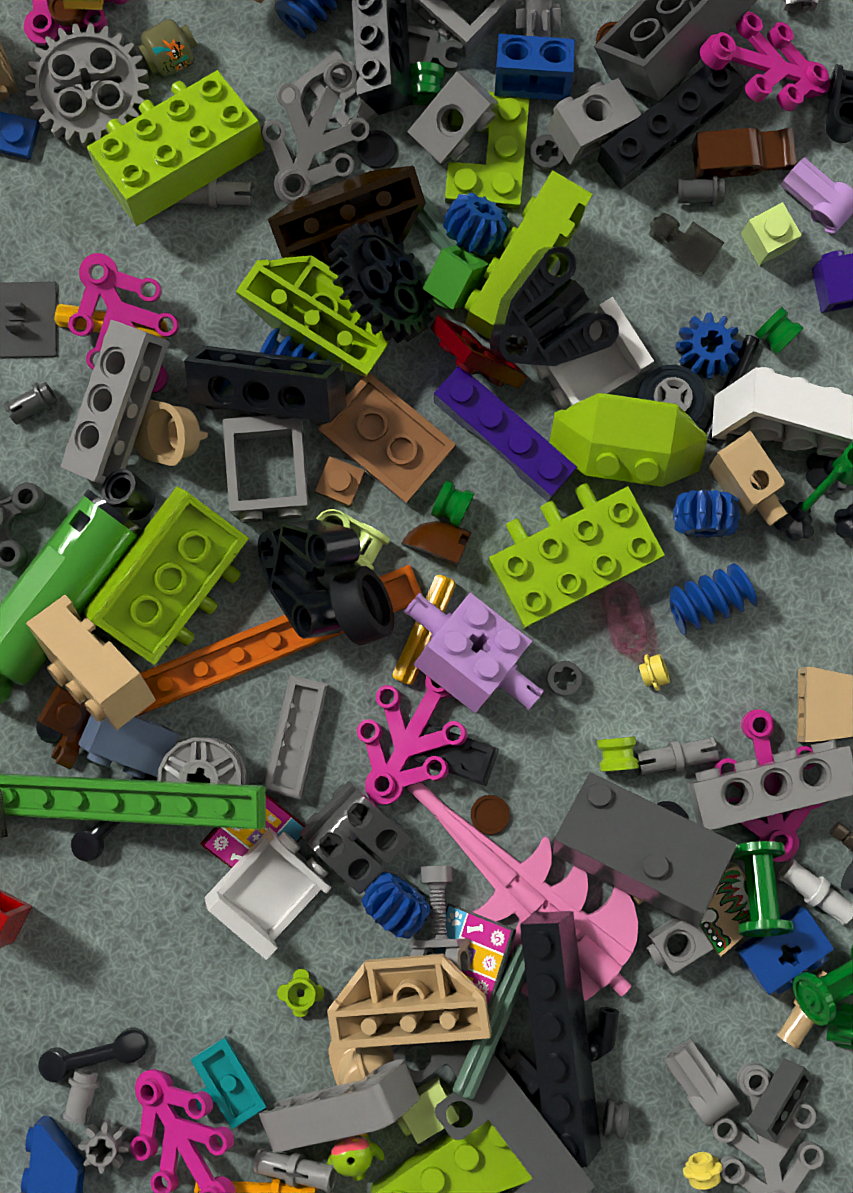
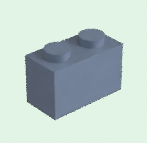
M90 715L78 745L89 752L87 756L89 760L107 767L110 766L112 761L125 765L123 772L145 780L147 774L158 777V769L165 754L174 747L179 734L168 727L137 715L118 730H115L105 719L99 723Z

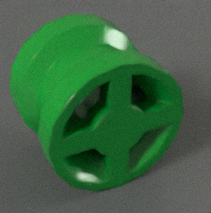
M433 62L413 63L410 65L412 104L429 105L442 90L440 84L444 80L445 70L441 65Z
M781 307L758 329L755 335L760 340H766L771 345V351L778 355L804 327L800 323H793L788 318V312Z
M446 480L436 499L431 515L436 518L443 516L450 520L451 525L459 528L475 493L470 490L460 491L455 488L454 483Z

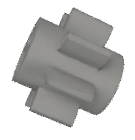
M524 0V5H515L516 28H524V36L551 37L552 27H561L560 4H552V0Z
M110 1118L105 1120L100 1130L96 1125L91 1124L86 1129V1133L91 1140H83L78 1145V1149L86 1150L87 1159L83 1165L88 1166L92 1164L99 1167V1174H103L110 1163L114 1167L120 1168L124 1160L119 1153L128 1152L131 1145L129 1142H123L122 1134L125 1132L126 1126L119 1129L111 1127L112 1122ZM101 1139L106 1140V1147L112 1148L108 1154L104 1153L103 1146L97 1145Z

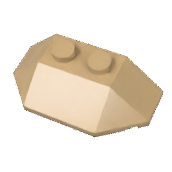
M444 954L365 960L327 1010L333 1049L488 1039L492 1036L486 995Z

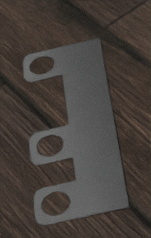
M474 1040L403 1044L395 1050L394 1060L405 1059L407 1051L413 1046H423L430 1052L431 1062L422 1071H414L408 1067L414 1083L422 1082L445 1064L458 1077ZM494 1053L476 1095L472 1100H467L453 1092L436 1105V1118L450 1137L455 1140L464 1139L488 1120L492 1123L532 1177L530 1181L514 1193H588L596 1187ZM457 1101L467 1103L473 1112L472 1121L463 1128L452 1126L446 1116L448 1107Z

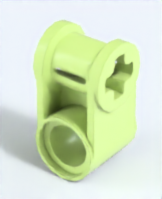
M336 509L325 510L317 517L318 520L322 521L336 519L344 527L353 529L359 537L361 546L359 559L353 564L358 567L367 566L374 570L372 564L383 545L389 544L391 540L389 537ZM368 541H371L364 555H361Z

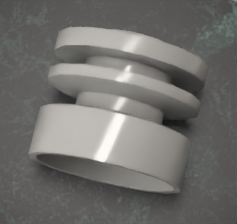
M193 737L177 743L165 754L158 769L157 781L198 783L192 780L193 774L201 773L202 769H205L204 776L210 778V783L248 785L249 771L244 757L232 744L219 738Z

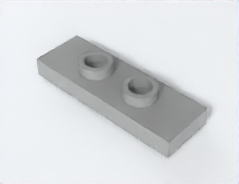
M290 675L263 785L266 786V791L302 799L329 684Z

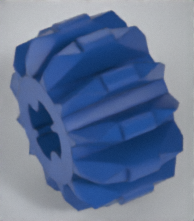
M469 193L468 195L459 194L456 200L452 202L445 215L443 227L447 231L446 235L448 238L455 240L457 246H463L469 253L476 251L479 255L485 256L487 253L495 254L498 248L502 246L509 233L508 229L511 221L507 217L508 213L497 207V202H491L485 196L481 198L474 193Z
M711 312L706 313L703 322L696 316L692 317L689 321L690 327H682L679 331V335L683 340L675 345L676 351L686 353L680 358V365L692 362L694 365L691 371L695 374L701 368H704L703 372L706 380L711 379L715 371L724 376L729 371L728 365H736L739 360L735 352L742 348V342L732 339L739 332L738 327H731L727 330L724 327L728 320L727 316H722L718 323H715ZM705 339L712 341L711 346L716 344L717 347L713 352L706 351L708 346L704 348L701 346Z
M703 489L702 491L691 490L678 495L675 508H673L675 530L685 536H695L696 538H722L724 535L730 536L738 529V520H740L739 498L729 492H719L718 490L710 491Z
M382 872L378 878H375L361 899L366 913L373 917L375 923L380 924L385 931L392 932L395 937L410 939L415 932L418 933L431 911L426 898L417 891V888L412 887L407 880H402L397 874Z

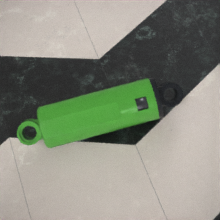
M118 469L112 472L102 485L103 499L87 489L0 602V705L8 699L12 691V681L20 685L28 684L48 659L26 622L63 595H66L73 602L74 608L79 616H81L83 610L143 532V529L131 520H140L146 517L155 505L156 496L154 490L131 471Z

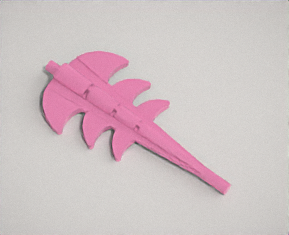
M422 782L407 788L437 818L495 889L490 899L472 912L494 921L507 918L513 913L518 917L519 923L516 927V933L508 957L511 956L517 944H522L520 923L535 912L573 911L584 1001L594 996L606 985H609L621 997L627 993L632 985L619 971L633 953L638 935V918L634 902L629 893L614 886L607 902L600 909L587 914L582 910L588 892L586 871L573 865L569 874L561 882L552 886L545 882L552 862V849L547 836L541 839L534 853L520 863L447 807ZM525 980L521 992L528 997L527 981Z

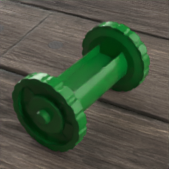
M760 841L742 843L736 846L732 858L745 861L751 921L738 926L739 935L745 937H771L794 932L793 922L782 920L779 917L773 858L785 854L784 844L780 842Z
M853 946L849 962L820 978L812 973L804 972L793 980V992L797 1003L806 1016L817 1025L824 1026L832 1022L836 1017L835 1004L853 995Z

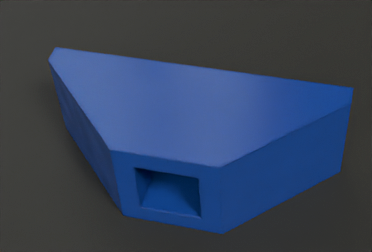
M42 1116L34 1124V1127L29 1128L27 1133L25 1150L30 1152L31 1155L29 1168H25L23 1172L21 1193H83L85 1166L83 1164L85 1159L52 1117Z

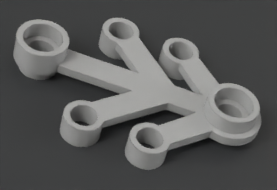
M334 60L326 66L324 70L326 88L309 127L299 102L301 93L298 87L291 83H283L276 91L277 101L285 107L299 145L294 162H292L283 140L285 128L279 121L274 119L265 121L261 126V133L263 139L270 144L279 168L274 178V190L277 196L286 203L290 204L297 198L309 194L312 185L335 176L346 177L354 169L353 159L346 153L338 152L331 157L330 163L308 170L315 154L351 140L362 141L369 135V124L360 117H352L346 122L345 126L324 133L340 94L351 90L357 80L355 68L347 61ZM337 68H341L345 72V79L339 84L335 83L332 78V74ZM286 88H292L295 92V98L290 103H285L282 99V92ZM355 122H361L364 127L362 134L359 136H354L351 132V126ZM272 124L277 125L280 130L279 136L275 139H269L266 134L268 126ZM344 157L348 161V167L345 171L339 172L335 164L339 158ZM290 177H296L299 181V186L294 191H289L286 188V181Z
M754 1062L744 1064L737 1073L738 1086L749 1096L752 1112L771 1081L768 1071L762 1065ZM753 1075H760L762 1078L761 1085L757 1088L749 1086V1079ZM801 1101L777 1144L757 1134V1141H755L738 1129L732 1119L726 1115L718 1119L711 1125V1132L719 1142L731 1143L762 1165L765 1182L746 1171L741 1161L733 1155L725 1156L720 1160L723 1167L720 1172L722 1178L731 1184L738 1183L750 1193H796L795 1191L809 1170L816 1169L822 1165L824 1160L823 1151L812 1141L802 1142L797 1148L798 1158L783 1178L779 1163L802 1128L806 1129L814 1124L816 1120L814 1109L807 1102ZM801 1108L808 1109V1117L803 1121H798L796 1119L797 1111ZM724 1122L729 1123V1133L719 1135L717 1133L718 1126ZM808 1149L816 1150V1157L812 1161L804 1160V1153ZM730 1163H735L738 1165L737 1173L732 1176L726 1175V1166Z

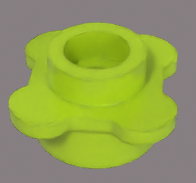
M297 969L293 974V978L287 984L280 985L277 990L279 1000L285 1001L296 1017L306 1016L313 1003L321 1001L325 995L324 988L321 985H316L309 978V972L306 969ZM299 989L304 990V996H298L297 991Z

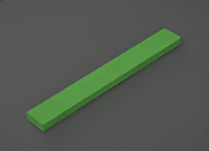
M0 774V815L260 830L266 827V786Z

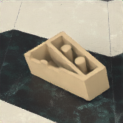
M63 595L26 622L52 663L47 667L51 676L61 687L66 684L65 687L79 704L86 701L84 703L85 707L97 722L100 723L105 719L115 730H118L156 701L137 669L110 641L104 643L92 632L96 629L95 625L88 618L82 621L74 608L73 602L66 595Z

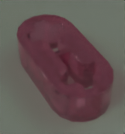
M626 582L613 583L604 591L602 596V605L610 640L614 649L619 653L632 655L641 651L647 642V631L639 596L631 584ZM616 589H621L623 595L629 594L631 601L625 604L627 616L621 617L619 606L617 604L611 605L610 598L615 596ZM628 620L630 631L638 632L639 639L633 642L634 648H628L626 642H619L618 636L624 633L622 621Z

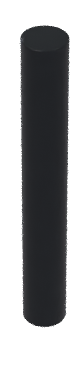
M752 335L745 336L742 348L737 354L739 360L736 365L732 366L723 389L746 374L760 342L757 337ZM712 412L704 432L708 435L707 442L716 444L717 439L712 438Z

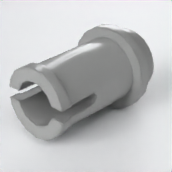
M87 1068L75 1069L74 1075L69 1076L68 1082L71 1084V1089L63 1119L71 1123L85 1124V1122L88 1123L94 1091L100 1087V1081L98 1080V1072Z

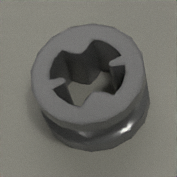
M542 135L535 139L530 149V162L532 166L542 173H550L552 170L555 171L560 167L564 154L552 135ZM545 146H550L553 148L552 154L557 153V157L551 156L549 162H544L541 160L542 154L537 155L536 151H543Z
M560 661L549 669L547 684L553 693L559 696H568L580 689L583 675L576 664L570 661ZM566 667L572 670L570 676L575 675V683L568 684L566 689L562 690L557 687L559 681L554 682V674L561 673L563 668Z
M607 1099L602 1123L603 1136L615 1133L618 1139H624L629 1118L628 1102L623 1101L620 1105H617L613 1099Z

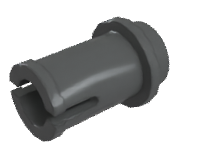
M713 175L712 179H678V204L711 202V206H716L717 202H724L725 179H717V175Z
M36 382L33 384V389L11 401L5 402L4 407L7 412H13L23 407L9 415L12 421L18 425L21 421L43 409L50 411L52 404L56 403L57 399L46 382L42 384Z

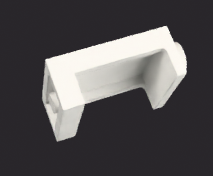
M613 297L601 303L595 312L606 313L616 320L619 327V335L612 346L557 366L532 365L537 375L541 379L547 377L554 387L551 395L560 410H566L575 403L597 393H612L648 371L654 362ZM598 320L594 321L590 327V336L594 341L602 333V326Z
M271 828L256 841L204 897L208 911L266 960L277 949L274 940L320 890L327 894L332 888L326 878L329 871L317 859L311 857L307 861L297 852L301 847L291 836L284 831L278 835Z

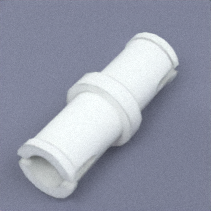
M793 858L782 866L778 873V879L784 881L803 895L804 901L811 907L818 906L841 925L847 924L852 919L853 902L831 888L830 881L823 876L816 877Z

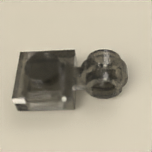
M661 213L659 217H654L650 223V237L662 245H668L670 241L677 243L669 257L701 277L725 242L694 221L683 233L678 230L680 223L673 216Z

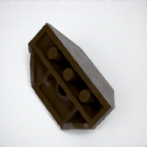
M413 165L369 171L301 196L270 217L268 222L282 258L312 255L330 267L335 263L328 257V254L334 250L331 247V243L349 226L352 227L357 222L362 226L364 223L369 222L373 229L379 225L383 235L385 236L391 232L394 243L398 244L401 241L404 242L426 202L415 167Z

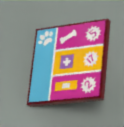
M266 794L265 828L259 830L214 827L200 844L228 867L232 868L269 828L278 835L284 831L298 842L302 838L300 832L305 825Z

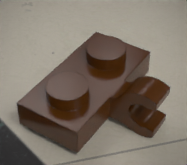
M57 685L37 720L41 724L64 734L54 748L51 758L56 760L55 763L70 770L78 757L80 749L78 743L91 714L84 705L86 701L79 704L67 689Z

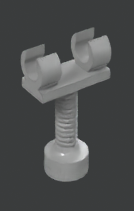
M452 866L421 867V882L427 884L431 890L430 905L432 907L430 909L432 911L430 912L432 914L431 926H433L431 927V930H433L431 934L433 935H431L430 940H411L410 948H412L410 956L435 954L433 947H447L445 956L461 971H468L471 962L468 946H470L469 938L449 939L446 935L447 927L445 925L447 923L445 921L447 919L445 918L446 910H444L446 909V906H444L446 905V902H444L446 901V898H444L446 895L443 889H445L448 883L453 882Z

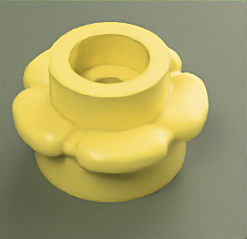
M646 654L644 656L645 663L639 665L642 679L646 687L653 685L656 691H660V686L671 683L665 662L661 654L652 657Z
M698 1152L689 1157L686 1167L683 1168V1175L689 1179V1183L693 1188L705 1190L713 1188L720 1183V1172L723 1167L717 1157L712 1156L708 1152Z

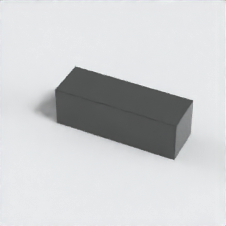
M785 1058L783 1059L747 1120V1123L757 1135L777 1144L814 1080L806 1068Z

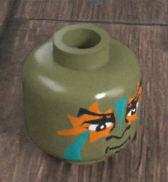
M165 19L142 33V44L138 46V49L153 75L158 72L161 76L168 78L193 64L194 54L192 48L196 47L197 43L187 25L179 27L174 20Z

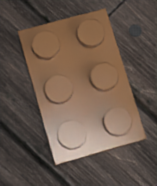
M371 373L368 377L363 376L346 396V407L330 423L322 424L318 428V431L406 505L456 448V444Z

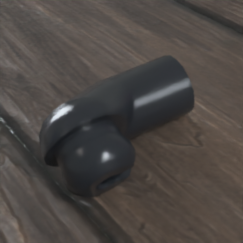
M601 1007L599 1009L598 1025L588 1033L591 1062L597 1061L614 1048L619 1017L617 1009L611 1007Z

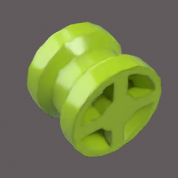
M636 737L597 740V748L602 751V760L599 763L600 772L639 768L638 760L633 755Z

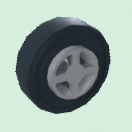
M676 364L663 365L650 371L640 383L636 398L678 404L695 423L702 416L706 405L705 387L699 376L689 368Z

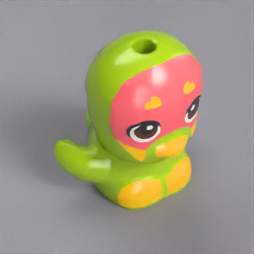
M368 1133L337 1139L328 1157L327 1164L333 1165L337 1173L346 1177H352L355 1181H361L365 1178L366 1171L371 1166L373 1156L383 1161L385 1155L382 1148L370 1140Z

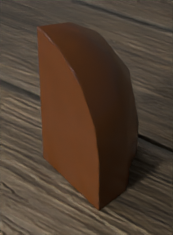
M432 521L422 523L409 531L401 544L457 567L472 532L455 527L450 523Z

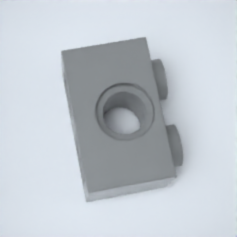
M466 70L456 71L407 132L440 164L448 162L451 158L456 162L470 147L471 144L467 140L477 129L479 132H482L494 119L496 114L492 110L499 102ZM453 109L459 110L463 115L464 121L459 131L454 130L448 121L449 114Z
M619 78L605 85L602 81L592 85L585 91L584 95L576 99L567 97L560 101L553 108L554 114L546 128L571 165L600 150L604 143L642 114Z

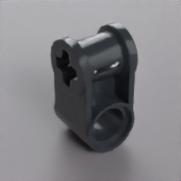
M836 64L830 78L825 130L833 141L847 143L853 140V124L845 123L841 120L840 116L848 117L853 123V71L845 70L843 65Z

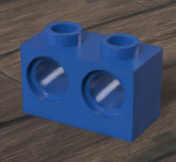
M499 34L494 96L563 100L570 97L574 73L575 39Z

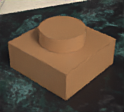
M329 456L316 486L315 493L351 507L364 477L365 470Z

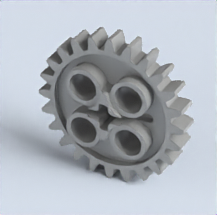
M75 23L73 24L72 35L68 36L62 28L58 29L60 40L57 42L46 36L45 40L49 47L47 51L35 48L40 62L28 61V66L35 75L25 76L28 87L33 88L25 93L29 102L34 103L30 107L35 117L41 116L39 122L44 129L52 126L51 133L55 139L60 138L65 133V139L69 146H72L76 139L80 138L83 148L87 149L90 139L97 141L109 134L106 125L110 120L118 119L124 125L139 116L136 110H139V105L144 101L141 97L151 95L149 85L144 84L150 78L148 71L142 69L145 66L142 55L135 56L136 48L133 43L124 46L125 40L122 33L119 32L111 39L108 26H104L100 34H97L93 23L88 24L86 33H81L78 25ZM103 59L112 61L111 65L106 69L94 68ZM65 66L74 67L73 72L68 76L57 75L59 70ZM120 78L121 82L116 83L115 81ZM92 81L91 89L84 90L86 87L85 83ZM57 89H61L58 94L55 93ZM110 95L120 97L115 105H102L103 100ZM79 102L82 104L77 112H65L66 106L70 103Z

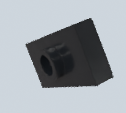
M427 724L421 736L440 731L442 728ZM449 731L448 736L451 741L459 739V734ZM467 738L460 746L447 745L412 757V760L424 764L427 758L438 756L447 762L449 766L448 773L487 786L499 749ZM440 762L432 763L431 767L442 770Z

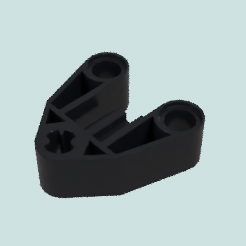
M556 246L539 249L500 300L490 338V349L497 359L517 364L557 366L606 349L617 340L619 327L611 315L588 312L580 315L568 325H563L539 343V338L566 319L563 315L564 311L554 300H551L526 320L522 318V316L554 294V290L574 275L576 259L568 248ZM552 254H555L560 261V269L554 276L547 269V260ZM598 320L602 326V333L594 341L590 336V327L594 321ZM508 337H514L518 340V344H513V346L517 347L515 352L506 350V345H510L509 342H506Z
M318 519L283 523L263 532L259 536L257 548L270 592L299 637L305 639L340 633L342 628L332 608L330 593L317 578L324 576L325 567L353 564L359 559L361 546L357 533L351 528Z

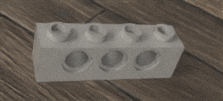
M111 319L107 333L103 338V344L96 365L91 373L86 394L78 411V417L69 443L66 446L61 468L101 484L104 483L105 479L112 472L126 468L170 341Z
M828 740L812 744L813 752L798 755L797 750L792 749L772 754L773 762L759 765L758 758L735 763L736 771L720 774L719 768H713L695 773L697 780L687 782L697 824L712 830L853 795V757L850 746H836L835 740ZM812 763L817 767L819 777L813 785L809 786L805 783L802 773L805 766ZM774 772L778 775L781 784L775 794L769 795L765 791L763 783L765 777ZM732 782H737L742 789V797L735 804H729L724 795L725 788Z

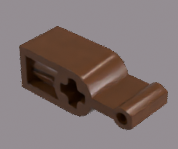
M756 128L697 132L692 142L695 179H712L713 175H717V178L752 176L762 171L791 170L797 164L792 128L763 132Z

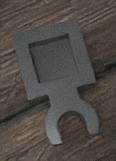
M408 24L410 65L417 62H433L441 65L446 73L455 74L459 70L458 63L451 62L446 58L452 53L463 55V44L455 40H450L443 44L439 43L441 39L440 32Z

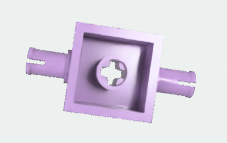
M421 593L417 594L404 611L405 614L411 616L432 633L430 636L432 638L431 641L426 645L413 665L474 713L480 709L495 689L499 691L502 688L524 705L527 710L534 705L539 696L544 692L542 688L536 686L516 670L518 666L515 663L532 641L472 593L468 594L453 614L449 612L446 615L424 598Z

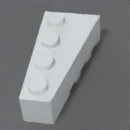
M756 367L714 396L712 438L726 440L728 433L743 436L748 431H751L759 444H761V440L782 442V449L791 451L817 447V455L838 458L853 443V396L842 393L838 388H824L811 384L804 378H791L777 374L771 368Z

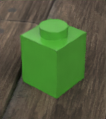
M454 245L443 248L423 289L433 296V300L441 307L452 310L466 304L473 290L478 288L490 264L474 253H469L463 246Z

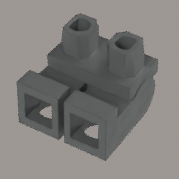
M348 781L346 784H341L332 794L333 798L319 813H314L305 822L306 826L300 834L327 865L358 894H361L384 870V867L374 854L363 844H360L357 839L361 840L385 863L389 864L413 838L401 824L386 814ZM396 834V838L393 844L387 848H383V846ZM368 863V869L365 874L356 878L355 876Z

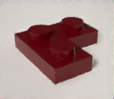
M439 315L431 325L430 329L440 339L439 346L446 352L456 356V365L464 371L473 375L476 371L483 373L486 379L497 386L502 387L506 383L520 389L528 377L515 363L497 359L492 354L491 349L483 346L465 327Z

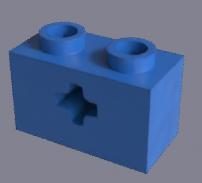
M799 905L780 917L782 920L793 922L794 932L780 936L751 937L734 949L761 990L768 995L773 992L781 994L791 988L794 977L806 969L813 971L822 966L828 960L826 955L834 950L808 910ZM783 945L791 948L789 950L791 958L788 961L781 958L783 955L781 947Z

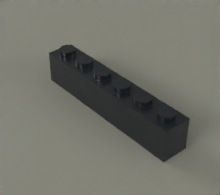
M573 911L535 912L520 923L542 1115L580 1167H588L601 1150L574 913Z

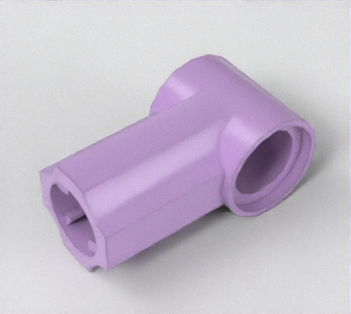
M805 157L796 164L781 183L785 190L810 210L811 219L814 222L817 220L826 227L824 231L829 234H835L853 215V189L842 182L834 183Z

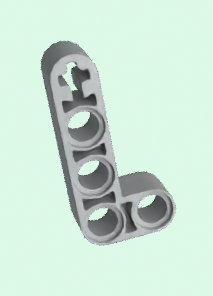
M397 1059L378 1067L362 1080L281 1099L267 1105L258 1115L273 1152H281L377 1131L395 1122L416 1104L420 1097L405 1059Z

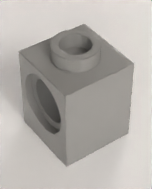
M677 917L672 918L647 934L652 944L646 948L658 968L666 965L673 974L714 949L700 926L697 928ZM673 934H683L686 939L683 950L678 953H670L667 949L668 939Z

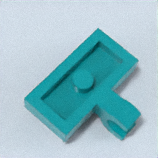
M224 1036L191 1058L192 1064L206 1087L201 1088L197 1092L205 1091L211 1096L213 1103L216 1102L231 1129L239 1126L267 1107L265 1099L227 1036ZM196 1099V1106L200 1111H202V1105L200 1101Z

